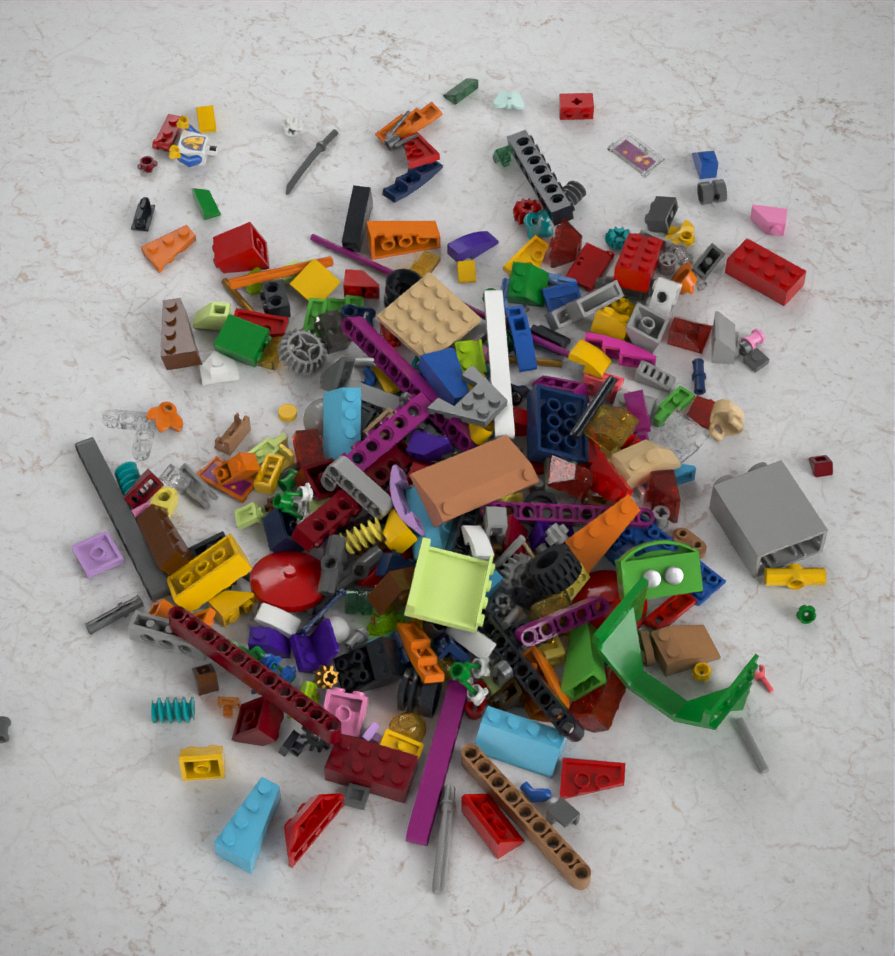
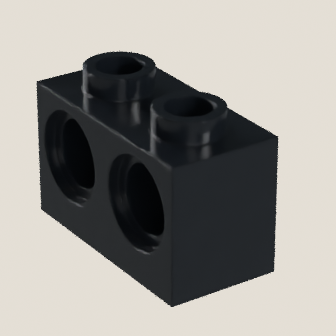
M283 279L262 282V290H259L261 301L265 302L263 304L264 313L287 318L291 317L290 304Z

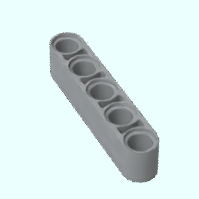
M352 379L345 380L342 388H361V403L376 410L375 414H382L388 407L394 411L400 404L399 396ZM408 409V413L416 415L414 410Z

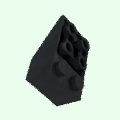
M381 636L333 659L336 672H339L337 676L340 687L345 689V693L353 694V691L365 692L386 686L402 679L404 676L396 639Z

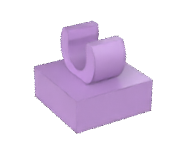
M373 721L360 739L380 744L383 736L376 733L380 725Z

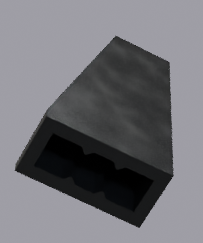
M353 185L341 241L342 247L353 252H360L366 233V221H369L373 207L371 187Z

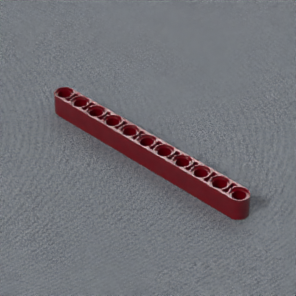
M181 606L170 608L168 611L169 627L174 633L326 743L335 744L341 740V721L336 716Z

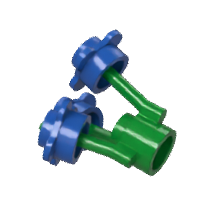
M259 646L252 648L248 652L250 656L271 671H280L279 676L288 683L295 680L297 676L295 674L296 667L291 668L287 665L283 669L279 665L282 660L280 656L275 657L271 653L266 654ZM251 690V694L257 693L256 691Z

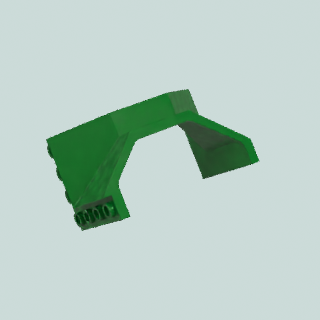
M642 576L593 634L592 645L628 690L674 722L716 730L730 711L744 709L746 699L750 693L749 690L753 684L752 680L756 675L755 671L759 666L757 664L759 655L755 653L728 688L689 701L685 700L643 670L636 623L642 616L649 581Z

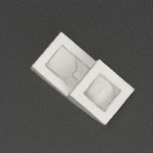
M463 525L461 527L465 545H470L474 558L489 559L490 555H494L490 541L481 526Z
M266 603L261 604L254 618V621L262 626L275 629L288 638L296 633L301 622L295 616Z

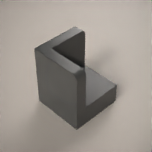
M563 797L548 808L546 813V820L551 825L557 821L564 828L571 823L577 825L580 819V813Z

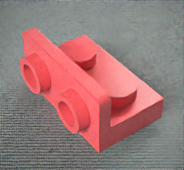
M585 373L582 382L586 383L588 395L595 396L606 378L612 374L604 373L601 378ZM615 375L613 377L617 379V383L605 399L613 403L625 379Z

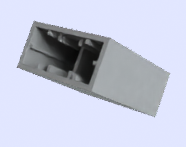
M782 460L769 465L765 462L757 463L745 474L737 477L725 475L713 484L709 508L753 578L764 575L765 568H782L823 551L828 529Z

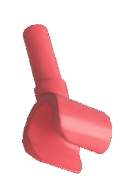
M760 664V672L755 671L754 679L761 681L771 693L774 689L765 677V667Z

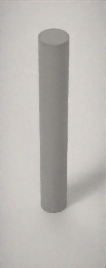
M520 535L493 563L495 564V571L526 541L524 536Z
M516 605L502 622V627L507 629L524 608Z
M738 718L735 722L761 773L769 772V768L743 718Z

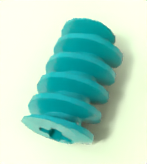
M132 461L122 463L116 468L114 473L123 496L126 495L141 476L137 464ZM140 490L136 492L140 497L143 496ZM133 495L131 499L137 503L138 499Z
M160 697L157 698L156 703L152 700L151 719L153 723H157L158 718L161 723H165L167 718L169 723H173L175 717L178 723H181L183 718L186 723H190L191 718L195 719V701L193 697L190 698L189 703H187L185 697L182 698L181 703L178 702L177 697H174L173 703H170L169 697H166L164 703H162Z

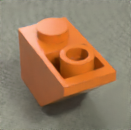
M238 453L213 469L219 487L245 480L261 471L255 453Z

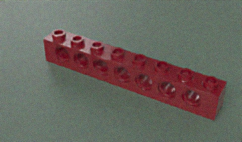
M394 446L363 472L381 489L386 491V488L390 486L392 466L396 464L407 475L410 471L409 466L412 460ZM341 489L298 524L292 534V538L309 553L314 548L318 549L324 543V539L334 535L339 527L343 528L346 526L352 516L354 518L357 517L363 507L346 491Z

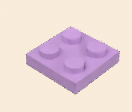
M104 531L71 546L88 579L124 563V559L108 531Z

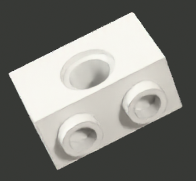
M659 277L653 283L652 290L654 292L652 297L648 298L646 307L670 319L683 284ZM662 292L667 295L665 302H661L659 299V295Z

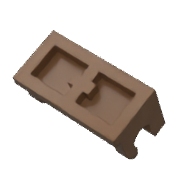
M236 413L234 422L221 438L217 436L215 439L214 448L230 456L251 431L250 417L245 415L243 420H241L239 413Z

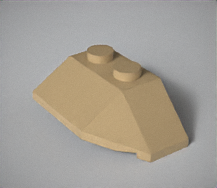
M643 440L612 454L610 463L615 467L614 469L624 478L631 489L681 467L672 450L649 440Z

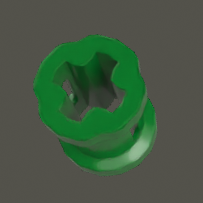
M290 469L287 476L277 481L278 486L283 492H292V488L296 485L294 477L298 471L295 469Z

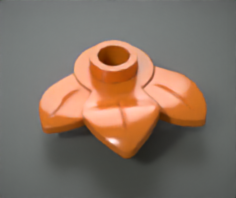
M162 402L159 407H152L147 412L146 418L155 420L156 427L160 433L170 427L177 432L181 431L183 421L177 414L176 406L173 403Z

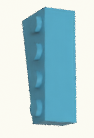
M264 777L260 778L214 841L216 855L252 875L254 864L259 857L264 839H266L268 828L273 821L281 800L280 786Z

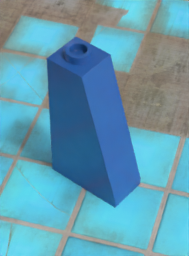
M453 347L421 355L418 370L440 399L455 406L470 392L467 383L462 381L463 372Z

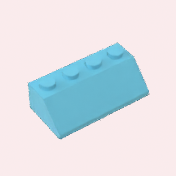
M338 388L324 393L323 461L333 458L335 461L344 452L346 454L351 452L352 449L350 447L358 440L361 442V388ZM352 457L354 463H361L358 457Z
M416 488L405 490L404 495L410 512H413L421 519L426 534L423 537L431 539L429 546L445 550L453 520L434 528ZM411 529L418 539L412 545L413 558L417 561L423 537Z
M488 706L481 721L475 745L489 758L552 779L565 747L566 738L554 727Z

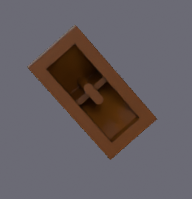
M212 663L192 668L199 696L219 691L217 674Z

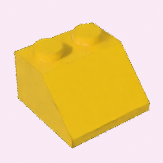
M209 745L208 747L190 746L181 748L179 764L183 781L225 778L223 746Z

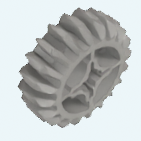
M295 328L293 331L289 330L281 338L277 354L280 355L279 360L284 361L283 366H288V371L292 369L295 374L300 372L302 376L305 373L310 376L323 367L327 359L326 344L321 343L322 338L316 337L317 333L311 334L310 330L305 332L303 328L299 331ZM291 344H294V349H290ZM311 355L315 356L314 360H311Z

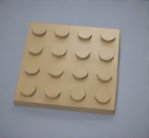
M430 272L377 315V320L419 358L423 354L452 347L455 342H458L481 322V318Z

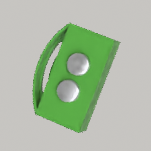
M672 540L648 541L631 548L619 559L615 560L620 600H623L642 576L649 581L645 599L703 591L699 551L686 544ZM670 544L678 548L676 551L653 550L637 557L634 556V553L651 545Z

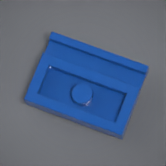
M577 281L542 289L548 313L581 297Z

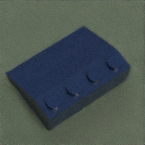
M536 384L528 392L527 460L544 464L543 462L546 458L564 462L575 461L577 464L589 463L588 427L578 440L570 437L571 431L588 407L587 396Z

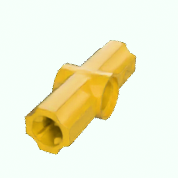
M796 563L790 564L786 568H765L764 582L766 586H788L792 590L801 589L805 585H825L826 569L803 568L802 565Z

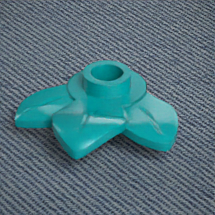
M540 210L537 213L530 212L524 217V225L528 228L527 236L529 240L535 235L539 238H549L553 235V228L549 223L551 220L545 210Z

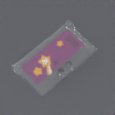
M630 132L607 148L609 152L615 154L644 178L665 160V158Z

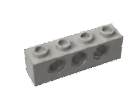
M135 610L128 624L130 639L206 660L207 656L170 629L169 619Z

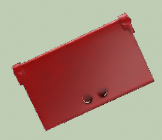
M586 242L565 277L576 279L577 285L591 292L594 290L597 277L602 276L615 254Z

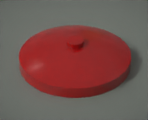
M299 551L275 552L260 559L251 570L250 589L255 594V599L261 604L266 603L285 612H300L316 606L326 597L318 593L322 573L321 561L307 553Z
M599 570L589 573V580L570 604L567 605L570 606L591 596L608 600L610 605L608 613L590 621L597 630L622 601L619 599L616 571ZM647 599L644 602L641 619L636 623L637 631L643 625V621L646 618ZM599 601L595 604L596 611L600 608ZM579 609L577 612L578 618L582 616V609Z

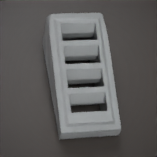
M643 360L635 374L636 382L668 393L676 380V377Z

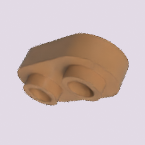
M677 528L673 531L672 538L675 541L698 550L700 559L705 556L707 546L699 537L686 528Z
M647 629L638 630L642 663H644L645 667L654 666L655 657L649 632Z

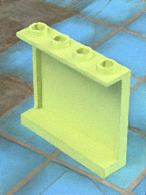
M423 537L404 615L476 633L478 626L482 627L485 615L481 613L482 609H486L488 597H485V594L490 591L492 581L489 580V575L493 576L495 564L492 563L494 555H490L489 561L454 553L429 546L431 539Z

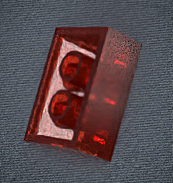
M605 667L606 683L576 701H572L569 710L583 726L584 730L596 733L608 731L612 726V721L619 709V704L626 692V687L610 667Z

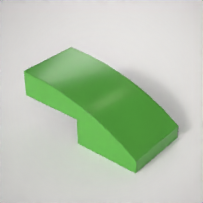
M346 295L345 299L327 297L326 316H341V308L346 304L364 307V297Z

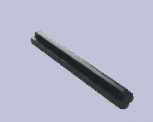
M613 375L606 378L571 431L570 437L574 440H578L617 383V379Z

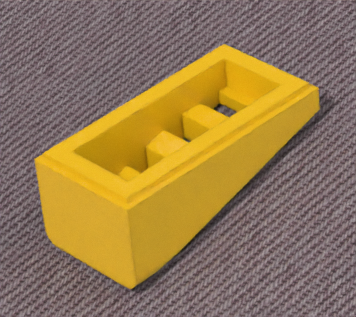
M266 454L260 467L261 471L258 472L253 483L256 492L268 495L274 494L285 461L284 456Z

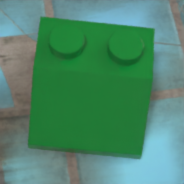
M513 262L508 290V303L544 307L545 301L542 289L547 288L549 273L532 264Z

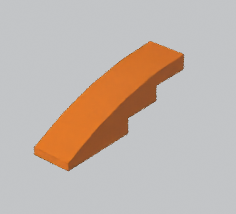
M431 101L421 110L415 108L411 111L393 135L397 134L402 139V136L421 130L443 114ZM400 114L375 133L383 144L387 138L385 134L395 126L403 114Z
M416 621L397 623L396 627L403 646L424 684L443 682L445 674L437 665L438 657L430 648L431 640Z

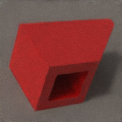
M345 269L344 297L352 295L368 299H380V284L364 270Z

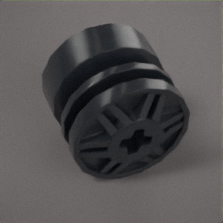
M404 268L396 269L389 273L385 283V308L422 277L417 272Z
M407 669L398 688L397 710L404 712L407 706V713L411 714L417 705L419 716L433 718L437 710L442 682L424 684L417 672L413 678V670Z

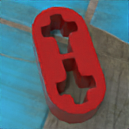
M474 682L472 684H479L482 688L488 689L487 685L483 682ZM488 694L482 703L477 706L475 712L471 710L474 707V703L466 701L465 714L469 719L478 720L483 716Z

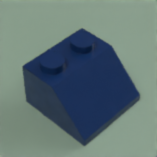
M277 508L262 519L270 551H306L292 538V534L298 525L296 523L297 518Z

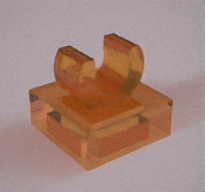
M218 696L217 705L219 708H224V718H233V709H240L241 701L239 697Z

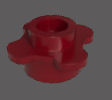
M144 156L140 159V164L137 165V168L151 173L158 163L151 156Z

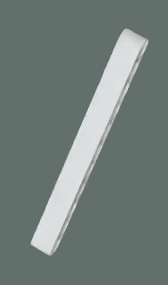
M484 290L490 381L508 400L507 406L494 418L495 439L505 435L510 439H514L515 429L503 291Z

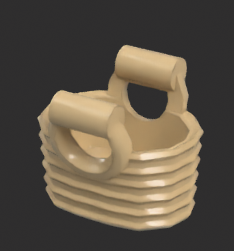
M717 400L713 404L711 411V424L708 434L718 442L723 439L724 435L734 436L740 434L744 427V412L730 400ZM715 425L720 428L721 433L714 429Z

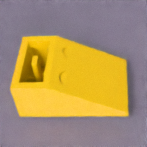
M620 298L596 311L590 331L628 342L630 338L625 328L636 305L630 303L626 298Z

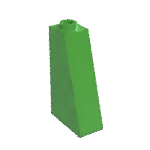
M590 622L572 629L570 634L561 691L573 702L607 682L604 660L592 645L593 634L597 629Z

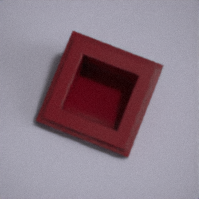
M827 455L809 458V463L815 477L833 475V462Z

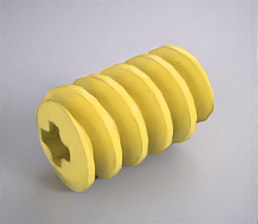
M376 517L375 524L368 520V527L361 523V530H358L355 526L353 527V533L346 530L345 538L347 542L345 548L350 554L355 553V548L361 551L362 545L368 548L369 542L372 545L376 544V538L380 542L383 541V530Z

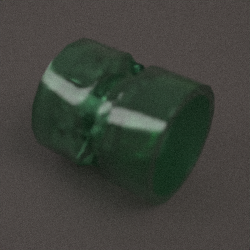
M347 588L345 614L356 615L358 612H361L364 616H373L375 608L367 599L372 590L364 589L363 592H360L359 589Z

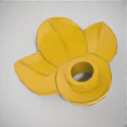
M685 220L681 227L671 225L667 232L668 235L664 238L671 239L674 245L680 244L681 246L688 247L695 242V236L693 235L695 228L691 222Z

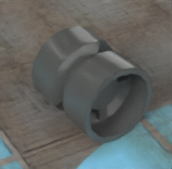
M719 179L713 180L711 184L709 181L698 183L697 194L700 204L705 205L712 204L713 201L715 203L726 201L727 188L725 181Z

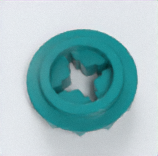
M616 226L614 229L609 228L608 233L605 235V241L614 249H622L630 230H625L623 226L621 228Z

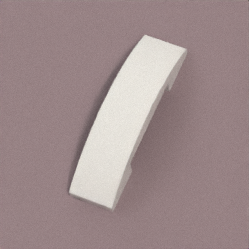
M447 627L445 630L449 636L480 659L484 656L489 657L497 645L479 631L472 633L452 627Z

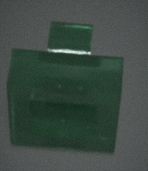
M511 145L494 151L492 158L495 163L501 161L503 167L510 165L509 162L512 161L511 154L513 152Z

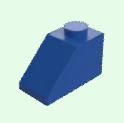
M715 151L693 152L692 158L699 179L717 177L718 160Z

